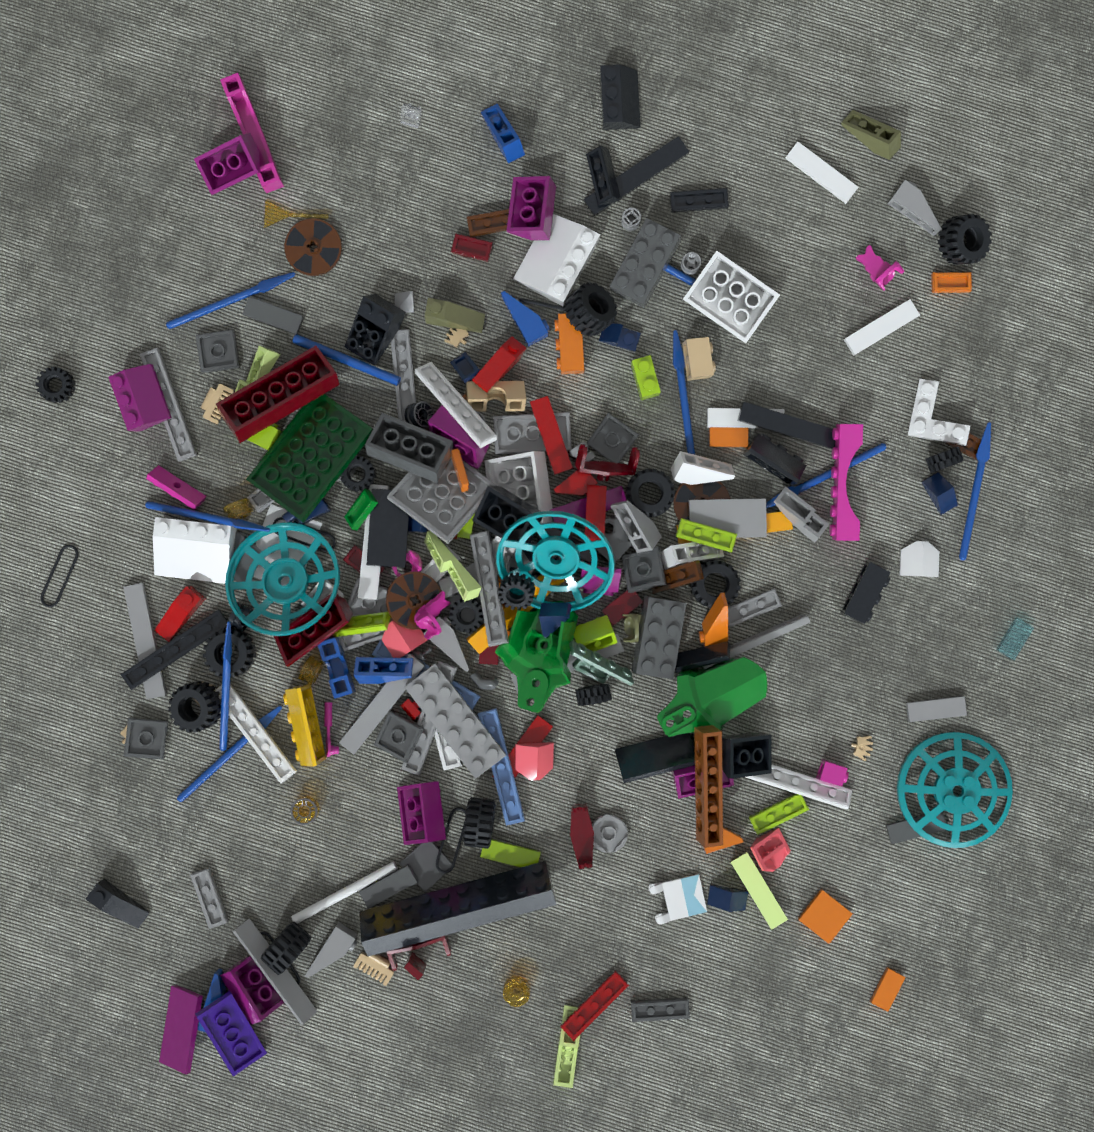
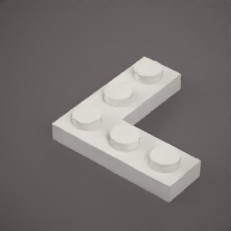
M920 379L908 436L966 446L970 426L933 420L932 415L939 382Z

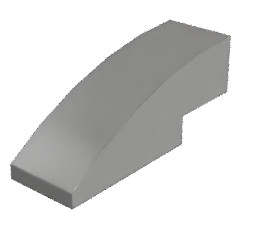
M786 486L774 500V503L786 518L814 543L829 526V523L814 513L816 509Z

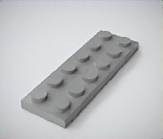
M436 663L405 686L408 693L475 779L506 756L501 746Z

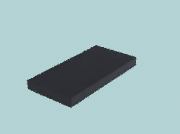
M372 489L371 492L378 503L370 513L367 566L406 568L409 515L387 499L388 494L392 490Z
M690 733L672 737L663 736L614 749L624 784L695 765V748Z

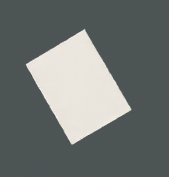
M270 504L263 526L272 525L274 520L282 517L287 510ZM279 520V521L276 522V524H277V523H286V521H285V520ZM312 520L304 525L320 530L322 523ZM286 531L287 536L312 544L315 539L303 532ZM271 533L256 542L255 546L263 551L274 544L280 543L279 535ZM287 539L288 542L298 543V542L292 541V540H290V539ZM288 549L289 558L295 559L298 562L305 554L297 549ZM281 550L272 552L265 560L272 563L280 559ZM259 565L253 577L262 580L265 569ZM289 577L282 578V586L289 583Z

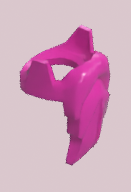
M870 245L866 247L865 254L856 257V260L865 266V270L870 274L872 281L883 291H885L884 285L888 284L895 276V270L900 274L905 272L897 260L890 265L888 262H884L880 256H876Z
M412 550L407 552L406 560L411 563V572H421L423 562L419 554ZM392 567L397 577L402 575L397 571V567Z
M441 591L434 599L419 608L414 616L416 625L421 629H427L424 635L427 640L442 632L435 617L440 614L443 608L450 605V601L445 600L444 591Z

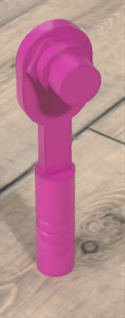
M324 702L326 757H330L331 755L339 754V747L331 745L330 740L332 702Z

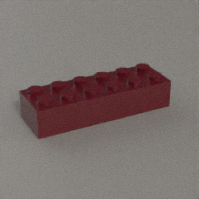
M314 346L216 403V407L239 443H242L340 384L333 367L319 348Z

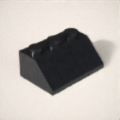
M620 64L600 65L602 130L641 128L638 71Z
M757 434L743 455L788 485L797 484L807 466L803 463L804 460L797 455L792 456L787 453L788 450L784 446L773 444L771 442L772 439L767 435Z
M745 733L722 736V770L727 778L734 779L771 774L772 735Z

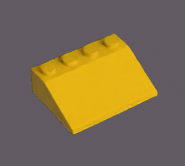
M311 684L285 689L283 699L285 705H288L289 708L287 718L289 724L292 723L293 727L291 737L293 743L296 742L297 750H295L296 760L300 761L301 766H317L326 759Z

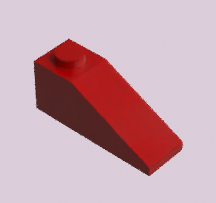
M511 336L472 381L488 393L521 359L526 347Z
M587 485L585 519L604 534L607 486ZM585 526L584 534L591 541L601 540L591 529Z
M186 586L173 601L154 631L170 642L207 598L194 587Z

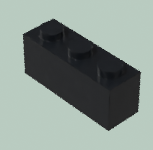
M865 562L840 613L860 624H865L866 621L869 622L873 615L872 609L874 605H877L881 600L882 595L880 593L883 587L886 588L891 578L889 575L891 572L872 562Z

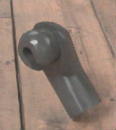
M477 671L470 676L472 681L482 690H493L499 683L498 679L493 676L490 679H483Z

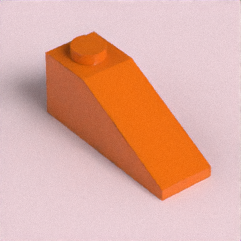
M725 593L719 594L702 622L699 640L700 643H704V647L728 641V604Z

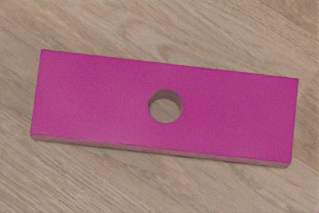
M159 465L147 474V480L193 510L206 499L204 494Z

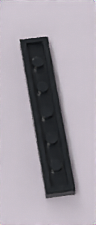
M679 136L616 177L621 198L689 154V150ZM595 192L584 199V203L593 216H596L615 203L599 206Z
M742 402L737 421L832 449L835 447L832 428Z
M218 609L120 675L129 688L133 690L207 641L208 638L212 637V634L225 629L228 621L220 609Z

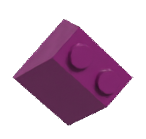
M597 567L606 573L609 569L606 567ZM614 568L612 582L603 595L613 596L614 592L618 593L621 569ZM581 569L580 579L583 578L588 571ZM593 575L579 589H583V593L592 594L600 587L604 580Z

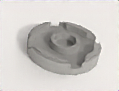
M604 814L593 821V845L596 849L604 853H611L620 850L625 845L628 831L626 824L620 817L614 814Z

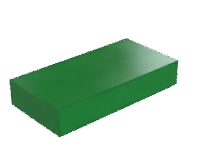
M364 489L344 516L352 530L357 531L378 503L368 489Z

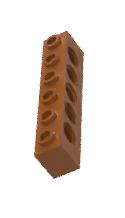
M714 725L694 727L696 840L704 848L722 846V731Z

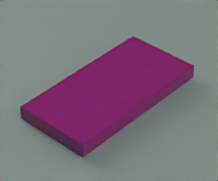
M172 985L159 1062L183 1074L191 1073L199 1023L195 1014L201 1010L203 996L181 986Z

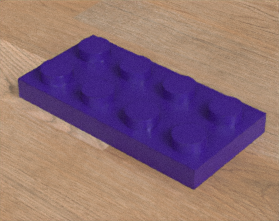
M230 991L195 1014L232 1076H235L267 1054Z

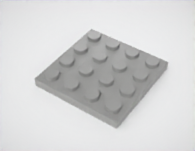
M451 456L438 483L408 472L388 494L387 499L449 544L476 513L487 487L497 485L463 461L469 481L468 491L461 492Z

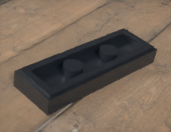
M727 188L670 192L671 213L728 209Z
M726 641L680 652L677 656L675 671L681 672L730 660L731 645Z

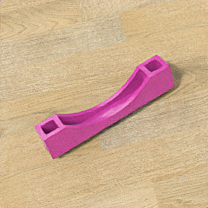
M235 73L220 79L242 134L251 133L259 150L260 172L257 173L262 188L266 193L284 187L239 73Z
M836 424V428H833L832 432L833 440H835V447L832 448V459L835 460L834 467L831 469L834 486H831L833 505L830 507V516L833 517V524L830 525L829 533L833 540L859 541L860 521L849 504L846 478L850 462L856 451L863 444V424Z

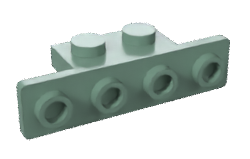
M574 641L569 643L571 654L577 658L572 663L573 669L602 684L610 676L630 686L634 684L632 672L628 668L617 665L613 660L602 657L598 652L587 649L581 643Z

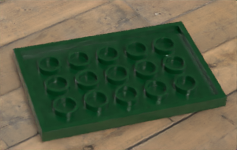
M323 394L302 407L246 480L304 523L366 444L373 428Z

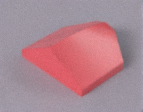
M394 621L389 623L388 629L385 630L382 637V642L393 658H402L428 641L421 629H407Z
M554 743L515 744V770L529 780H541L553 769Z
M779 828L756 838L750 847L761 870L769 872L779 868L791 851Z

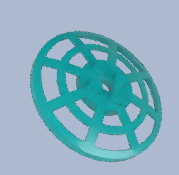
M541 511L518 519L503 534L496 554V564L501 579H504L506 575L509 577L510 573H513L515 576L517 572L520 573L519 576L525 574L526 579L530 577L531 582H534L535 586L540 588L537 598L533 597L530 605L537 609L541 608V603H556L544 601L547 591H572L575 601L569 602L572 604L571 611L585 608L602 597L609 588L614 575V554L604 534L586 519L563 511ZM549 516L567 518L566 524L554 522L541 524L536 518ZM528 521L533 526V528L524 533L519 541L507 540L511 532L520 524ZM575 522L591 529L601 540L591 541L582 531L573 527ZM561 528L563 531L561 536H549L545 529ZM535 532L542 538L536 545L525 543ZM573 532L580 536L585 543L575 545V543L568 539L570 533ZM504 547L516 548L515 559L518 568L509 573L504 563ZM606 547L608 551L609 569L607 573L597 568L598 557L595 548ZM522 550L533 552V561L524 564ZM590 550L591 564L580 560L581 551ZM558 555L561 559L554 560L551 556ZM578 567L588 571L583 578L577 582L575 581L573 574L577 571ZM536 568L538 572L544 575L543 582L536 579L528 571ZM593 575L604 580L596 591L585 598L582 597L579 588L585 585ZM564 578L568 585L560 586L550 584L552 579ZM511 588V589H510V591H511L513 594H516V595H522V594H524V592H523L521 589H518V588Z
M291 522L277 523L266 526L270 528L269 532L256 531L239 545L227 568L225 588L230 607L245 625L262 634L286 636L309 628L326 614L337 595L340 583V569L335 551L320 533L302 524ZM286 531L303 532L315 539L308 548L299 543L288 542ZM274 532L279 533L280 543L266 548L260 554L251 548L262 537ZM320 544L330 554L334 570L324 572L322 563L315 554ZM289 548L305 553L299 562L289 558ZM281 550L280 559L272 563L264 559L272 552ZM246 553L253 559L247 572L246 582H234L236 568L242 556ZM311 558L317 566L318 574L308 575L304 568ZM261 565L265 569L262 581H252L257 566ZM289 577V583L282 586V578ZM335 578L333 592L328 603L323 608L317 601L323 591L324 581ZM319 581L317 591L314 597L311 598L305 593L308 584ZM253 589H263L267 596L260 605L254 597ZM234 590H246L248 599L255 608L248 616H245L239 608ZM301 599L307 604L301 610L291 613V603ZM273 602L283 604L282 615L273 614L266 611V609ZM311 608L318 613L314 619L305 625L289 630L290 619L302 616ZM261 614L270 619L282 620L281 631L262 628L254 624L253 621Z
M944 732L923 740L907 755L898 775L897 799L905 820L921 837L942 847L965 848L986 840L1003 824L1012 802V780L1004 759L989 743L967 733ZM953 738L954 750L942 752L933 758L924 750L937 741ZM962 739L976 742L987 748L990 753L983 760L973 753L962 751ZM917 756H920L927 764L920 773L917 785L905 784L911 764ZM954 756L955 767L944 770L938 764L939 761ZM963 757L970 758L979 764L973 772L963 768ZM995 759L999 761L1004 770L1007 788H997L996 778L989 767ZM932 768L938 777L934 782V786H924L926 776ZM984 771L988 774L991 788H981L978 778ZM957 785L962 788L959 796L953 794V788ZM905 792L917 793L919 805L925 814L917 822H915L908 810ZM924 794H934L938 805L931 811L926 805ZM981 796H991L989 806L983 813L977 806ZM997 796H1007L1003 814L994 826L988 817L995 807ZM944 810L952 813L953 825L943 823L936 817ZM972 811L978 818L970 824L961 825L962 814ZM929 822H932L940 828L952 831L951 842L934 838L922 828ZM980 824H983L988 830L986 834L975 840L959 842L960 831L973 829Z

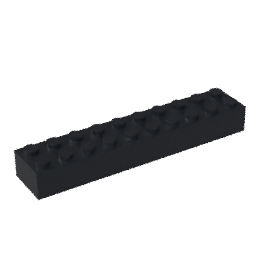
M546 861L360 911L361 943L367 956L557 905Z

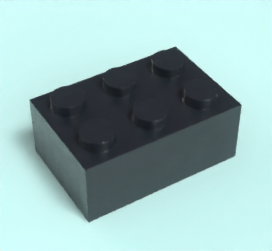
M488 486L473 517V521L502 538L505 531L518 519L541 511L501 486ZM539 517V518H536V519H537L539 522H541V520H542L543 517ZM528 521L520 524L511 532L507 540L519 541L524 533L533 528V526ZM535 533L532 534V535L525 541V543H529V544H530L531 541H532V539H533V537H534V535H535Z

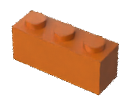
M558 314V320H554L555 331H559V339H555L556 350H560V358H556L557 369H561V374L584 373L582 334L569 323L570 320L566 317V314Z

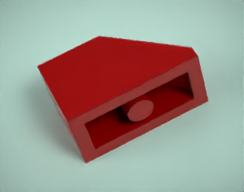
M577 470L553 489L556 494L583 497L587 494V485H597L598 482L590 473H583Z

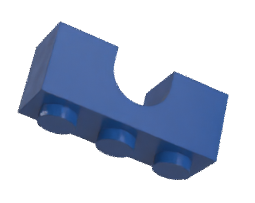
M335 637L320 643L318 649L322 661L325 662L329 672L330 680L328 681L334 699L356 692L339 638Z

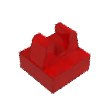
M407 699L400 706L412 720L421 714L418 710L419 706L415 701L412 703Z

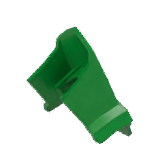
M553 601L556 603H564L563 601ZM535 608L533 611L517 610L508 637L509 643L499 645L495 653L502 659L505 666L517 676V705L519 708L539 713L556 688L571 683V672L567 664L571 651L569 643L573 641L578 619L575 611H571L570 618L565 622L561 621V626L545 638L542 634L539 619L540 609ZM540 681V685L536 687L535 683ZM534 699V704L531 706L530 701Z
M745 657L738 659L730 658L728 661L717 663L706 669L698 670L694 668L681 671L677 676V694L658 713L657 719L668 737L694 732V727L714 725L719 730H722L726 722L766 697V672L755 662ZM689 710L691 712V715L689 717H684V711ZM673 720L674 722L672 726L668 727L666 721Z

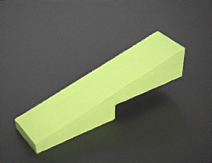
M258 346L247 380L239 379L235 392L268 374L280 354L271 349Z
M427 531L424 542L439 571L444 572L448 570L464 602L478 597L482 587L441 540L431 531Z
M746 852L732 860V866L771 930L787 921L786 915L749 854Z
M564 1005L562 1023L578 1007ZM562 1028L560 1031L553 1085L573 1088L580 1035L573 1041Z

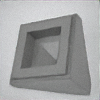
M413 291L395 293V306L406 313H414Z

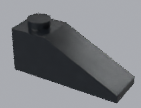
M106 879L98 882L86 897L87 901L101 911L137 929L150 914L147 909Z

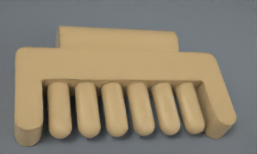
M219 384L216 390L210 387L200 407L206 410L203 418L219 424L217 419L220 420L221 416H219L220 413L216 409V403L233 394L234 390L222 384Z
M361 952L354 964V968L362 970L364 967L363 972L367 971V975L371 974V977L376 975L375 979L383 982L384 986L388 984L394 974V971L389 968L390 961L379 954L368 957L366 953Z

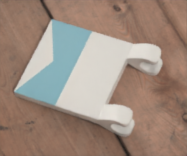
M699 874L662 883H653L648 886L651 894L664 892L668 913L655 915V920L659 925L707 912Z

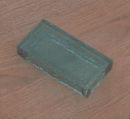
M1015 618L996 651L1011 660H1015L1034 627L1019 618Z

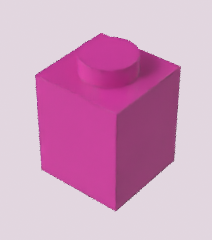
M822 759L816 778L842 787L843 783L847 782L849 772H847L848 768L843 765Z

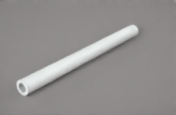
M393 861L292 915L293 922L295 921L298 924L397 871L398 868Z

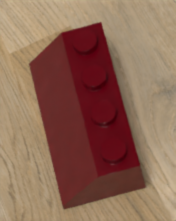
M331 594L324 598L322 601H320L318 604L324 608L325 605L328 603ZM337 594L326 614L309 628L296 634L273 636L287 667L349 623L353 613L346 599ZM311 608L290 624L289 630L305 625L314 619L318 613Z

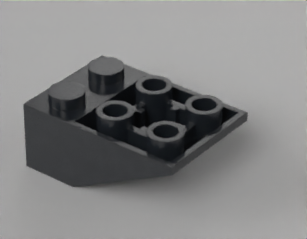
M377 294L363 296L344 347L375 366L400 329L406 312Z

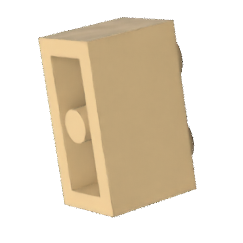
M709 337L686 339L682 343L687 381L712 377L716 371L715 362L712 361L713 345L712 342H709Z

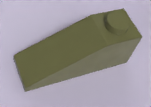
M852 110L841 122V125L873 153L888 160L901 148L900 130L855 110Z
M428 298L425 311L426 324L477 333L483 332L484 313L449 301Z

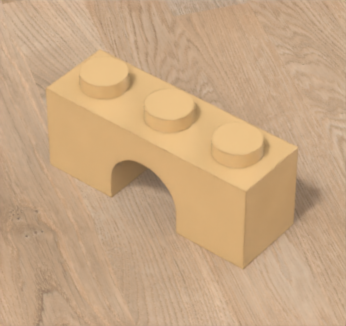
M473 381L466 383V401L476 412L486 411L487 402L493 399L503 402L505 411L525 410L526 392L524 381H499L488 393Z

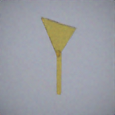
M266 200L264 228L288 217L328 218L329 215L289 213Z

